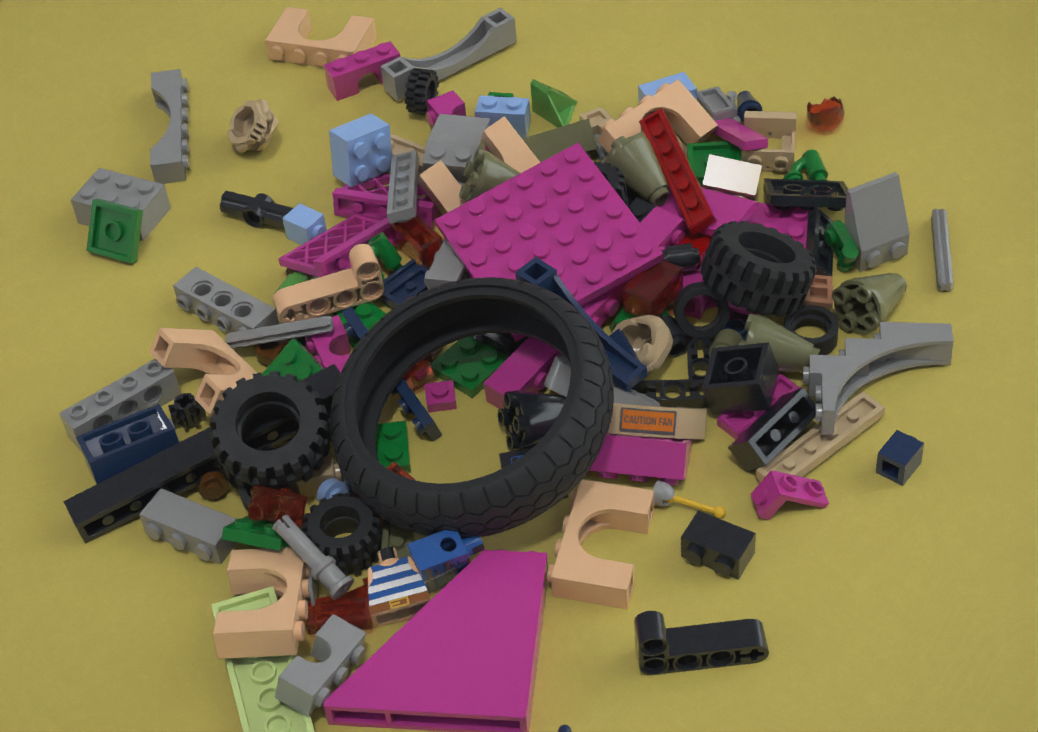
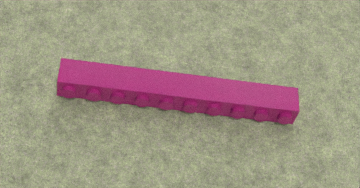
M658 206L640 222L660 250H664L666 246L678 245L685 238L683 219ZM658 264L581 307L601 328V325L607 318L617 312L618 307L626 300L625 296ZM528 337L484 382L486 401L501 409L504 403V393L507 391L520 390L537 393L539 390L546 387L544 382L553 361L561 353L549 344Z

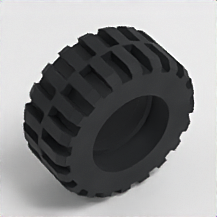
M730 221L729 223L722 224L714 231L700 270L704 282L708 284V288L712 292L718 293V297L728 300L732 305L740 306L752 313L758 312L765 316L772 314L778 317L785 314L790 315L802 307L816 275L817 266L812 253L805 249L802 243L793 240L788 234L780 233L772 227H764L763 224L759 223L751 224L749 221H741L740 223Z
M270 371L269 375L262 376V373L259 372L252 374L253 378L247 381L245 378L236 381L237 387L234 389L228 387L222 393L224 400L216 402L213 408L215 415L210 417V438L220 466H223L225 474L230 479L236 480L237 485L243 488H248L251 485L253 492L263 493L264 489H270L271 494L281 492L280 488L288 487L289 491L298 488L297 482L303 480L306 483L313 478V469L316 471L321 469L324 464L323 457L328 456L330 450L329 440H331V432L322 398L317 391H312L309 383L305 380H301L298 383L297 376L289 373L282 377L278 371ZM267 415H285L299 424L295 437L285 446L275 450H256L243 442V436L247 428L257 419Z

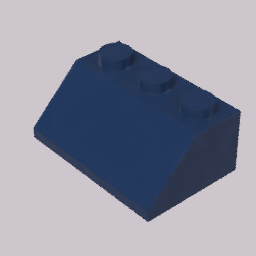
M160 404L76 437L96 485L179 443L175 429Z

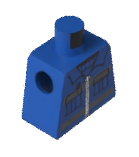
M447 530L407 544L410 557L414 561L428 593L448 584L470 563L469 556L485 549L480 536L461 539L458 532Z

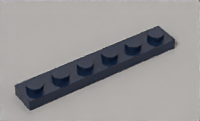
M350 306L341 312L347 321L343 326L352 339L358 337L361 340L368 332V329ZM402 378L391 394L395 395L398 393L401 398L397 402L406 415L412 412L415 416L411 421L421 435L426 432L432 441L436 440L442 433Z

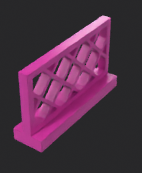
M381 174L353 187L345 184L343 188H336L332 193L334 215L351 217L357 214L380 221L386 218L389 185L385 187L383 185L389 184L390 174ZM419 183L417 196L423 194L425 196L417 199L416 217H413L408 222L399 223V225L433 231L436 226V216L440 211L435 206V203L426 195ZM374 187L377 188V189H374V190L366 191L367 189H370V188H374Z
M354 214L278 258L280 266L310 274L317 278L350 269L349 252L354 246L368 244L372 237L381 232L395 246L402 242L400 226L398 222L390 224L388 217L380 221Z

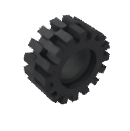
M413 68L410 71V75L407 78L408 83H406L407 91L405 92V104H407L406 109L408 112L424 115L428 112L427 100L435 98L439 92L437 91L439 83H437L438 76H436L437 72L435 70Z

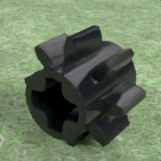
M191 393L178 395L174 399V404L168 406L173 425L180 423L184 429L198 426L201 418L206 417L205 409L195 400L194 395Z

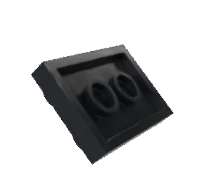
M764 178L763 190L770 206L776 209H789L790 206H798L804 210L827 207L831 211H842L846 208L848 188L844 181Z

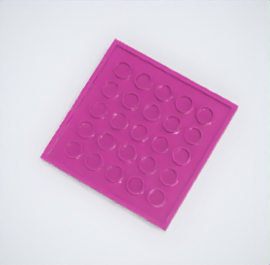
M579 143L568 147L435 219L436 226L472 278L496 277L516 280L515 272L534 257H538L557 270L558 276L581 306L664 260L663 252ZM510 333L515 342L526 337L525 335Z

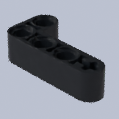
M657 611L642 612L634 619L635 645L639 669L646 675L754 664L765 660L769 655L763 623L757 619H742L666 628L663 614Z

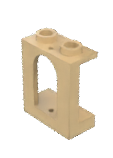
M745 111L744 126L766 138L782 139V150H741V161L762 165L761 172H790L795 157L797 112Z

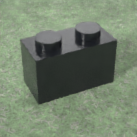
M697 511L681 536V557L693 564H700L713 569L723 576H730L739 580L755 554L756 533Z

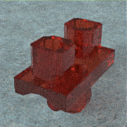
M255 485L251 489L248 517L256 521L264 519L277 522L280 519L283 523L282 517L288 515L301 528L304 523L303 518L305 516L307 496L295 494L291 488L287 487L277 490Z

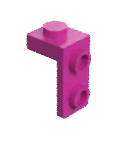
M772 470L751 493L759 518L768 520L786 500L820 508H826L829 504L820 481Z

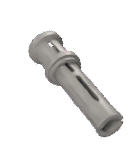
M288 515L282 517L283 523L280 519L277 520L272 529L309 566L312 578L319 580L330 591L329 596L336 600L346 593L353 585L354 579L351 576H346L335 565L336 560L333 557L325 556Z

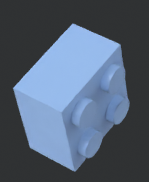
M371 113L329 130L333 176L348 186L353 187L391 170L390 125Z

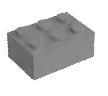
M98 168L71 199L78 223L86 226L90 225L93 199H102L143 210L140 240L142 241L146 239L171 208L164 184Z

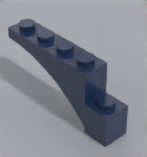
M534 257L515 272L516 280L538 285L557 294L575 307L587 319L605 348L610 362L613 383L628 392L648 375L647 366L619 346L585 312L564 285L555 268L538 257Z

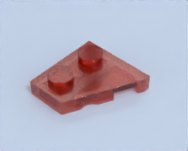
M368 577L362 579L363 586L344 593L336 600L326 596L316 599L315 606H312L311 602H309L308 618L306 619L308 635L316 634L333 614L361 630L373 629V622L369 612Z

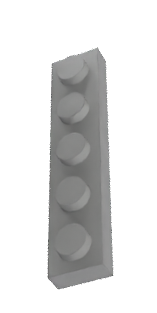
M417 150L392 156L387 204V217L390 224L395 222L405 223L416 217L419 156Z

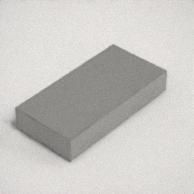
M718 86L697 91V101L713 120L729 119L737 116L736 107Z

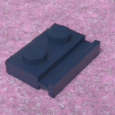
M414 259L409 261L383 280L384 292L380 296L382 301L394 309L399 307L409 297L415 295L418 297L419 293L428 290L424 283V277L429 269L422 264L419 266Z

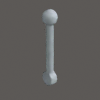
M735 91L727 92V98L736 107L737 93ZM738 115L732 118L733 120L741 123L740 117H738Z

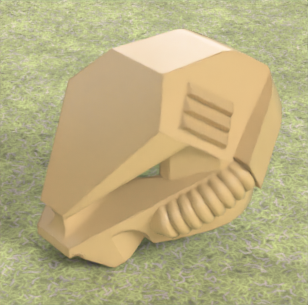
M266 100L245 101L243 106L238 107L230 120L231 129L228 131V138L234 144V149L242 153L247 150L263 152L272 138L279 121L269 109V102Z
M644 315L627 319L617 324L613 332L617 329L624 332L640 362L647 366L648 375L656 369L659 370L673 344L671 332L665 322L657 316Z

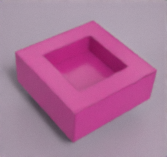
M453 380L424 384L428 413L457 409Z

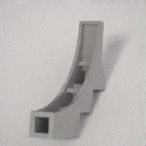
M880 322L879 333H874L873 339L845 338L844 350H839L838 355H810L809 367L803 366V384H808L809 396L815 397V422H821V434L834 435L836 418L843 404L858 389L878 377L918 366L951 365L953 349L952 325L944 323Z

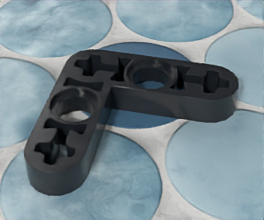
M696 337L688 342V379L640 381L631 389L641 394H646V396L659 402L662 407L708 408L709 405L705 396L700 395V392H703L702 386L705 375H697L694 371L697 369L707 370L710 360L709 349L712 342L705 337ZM697 350H703V358H698ZM669 391H676L680 393V396L669 398L665 394Z

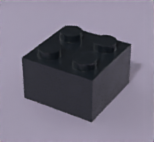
M769 342L712 348L702 386V391L712 415L770 409L779 367Z

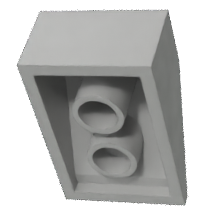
M439 114L427 140L422 162L424 171L441 160L457 182L466 183L467 176L463 175L465 165L468 160L473 161L477 148L485 149V143L481 138L483 130L490 125V118Z
M896 172L847 190L844 225L859 251L854 262V266L859 272L900 258L908 253L910 233L900 179Z

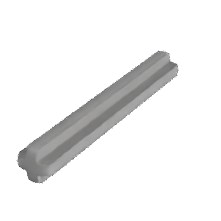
M934 209L931 219L937 288L940 291L946 290L949 292L953 289L954 281L947 211L945 209Z
M331 316L311 318L228 333L225 342L232 349L312 336L332 332L334 323Z

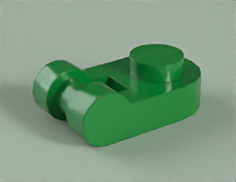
M837 220L828 223L824 231V239L828 246H832L838 257L837 268L842 272H849L852 270L857 259L858 248L842 221Z

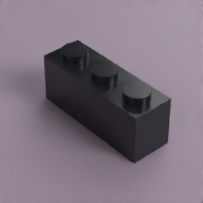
M804 388L782 395L728 449L745 472L766 466L815 418L816 404Z

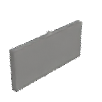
M310 573L308 590L311 604L315 606L319 580H314Z

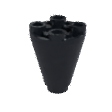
M520 390L505 392L503 408L498 409L497 416L500 426L505 427L508 449H526L537 444L556 421L566 397Z

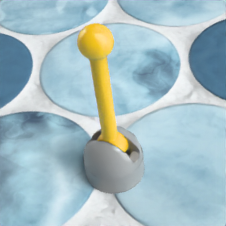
M659 480L655 483L653 490L654 505L666 507L672 502H677L713 513L719 519L723 518L726 514L725 509L721 506L714 508L676 496L675 490L668 483Z

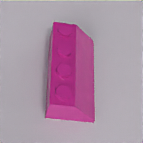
M607 433L599 455L589 471H599V477L618 478V474L630 475V480L648 481V477H657L662 482L678 485L679 480H684L687 477L692 439Z

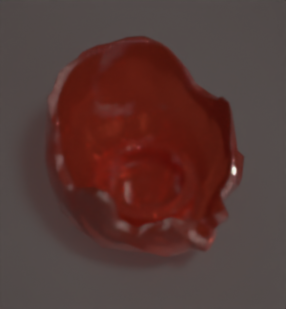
M835 96L830 97L828 100L824 98L821 104L812 105L810 102L807 104L806 117L811 127L818 131L835 130L844 119V105L842 100L837 99Z

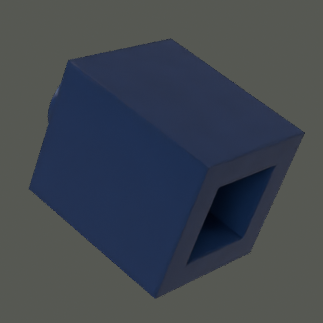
M896 430L878 452L876 473L903 486L922 463L924 442Z

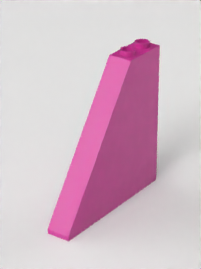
M501 549L483 550L324 701L323 707L328 725L443 732H529L548 585L547 573L549 567L547 553L506 551Z

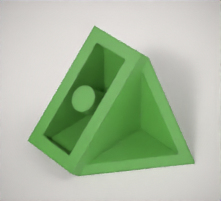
M532 79L530 87L533 112L557 128L568 125L577 101L558 89Z

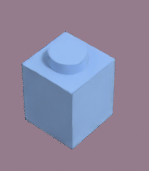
M301 203L282 218L286 237L301 245L327 230L324 214Z

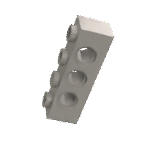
M198 267L193 268L173 285L176 303L181 309L198 315L203 321L211 322L223 332L232 333L279 324L276 308Z
M154 359L65 409L59 415L67 436L81 451L76 440L77 436L154 405L160 404L162 407L174 400L181 392L175 372L171 368L163 367Z

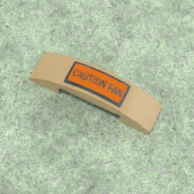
M614 402L608 433L659 438L705 439L707 409Z

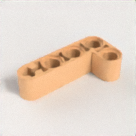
M368 244L354 246L349 252L350 269L278 290L273 296V302L282 323L316 318L349 308L350 306L353 307L370 302L382 296L384 284L381 269L372 247Z

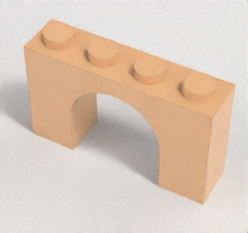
M286 7L265 39L269 60L324 67L325 64L336 59L371 48L377 38L374 18L352 15L343 31L337 36L322 41L308 40L306 38L312 30L309 11L307 9Z
M678 79L670 85L668 82L663 84L652 97L650 94L646 95L634 109L631 106L628 107L616 121L614 119L607 121L601 127L602 133L597 141L609 154L613 149L611 145L617 138L621 136L628 138L640 133L641 125L639 121L660 108L664 110L672 128L686 144L702 143L711 136L718 124Z
M505 116L483 130L481 140L491 153L519 173L540 163ZM441 160L419 175V185L432 202L435 203V206L442 215L461 206L462 203L468 202L459 198L462 186Z
M159 328L149 351L165 368H192L209 373L204 375L195 400L210 415H215L213 408L218 400H224L222 393L228 387L234 389L237 387L236 381L245 378L247 381L253 378L252 374L257 373L214 330Z
M582 479L578 490L573 491L571 494L570 509L572 510L570 515L566 514L562 527L564 536L563 539H558L556 542L555 564L549 565L547 582L551 583L553 597L628 609L635 585L634 564L596 558L588 554L581 545L588 536L604 529H619L648 534L655 511L654 490Z
M286 547L281 551L268 548L231 550L227 573L232 595L247 594L274 586L276 595L282 597L275 603L256 610L217 612L213 638L218 659L297 655L299 641H304L305 637L303 619L308 618L306 598H310L308 581L311 569L291 547Z

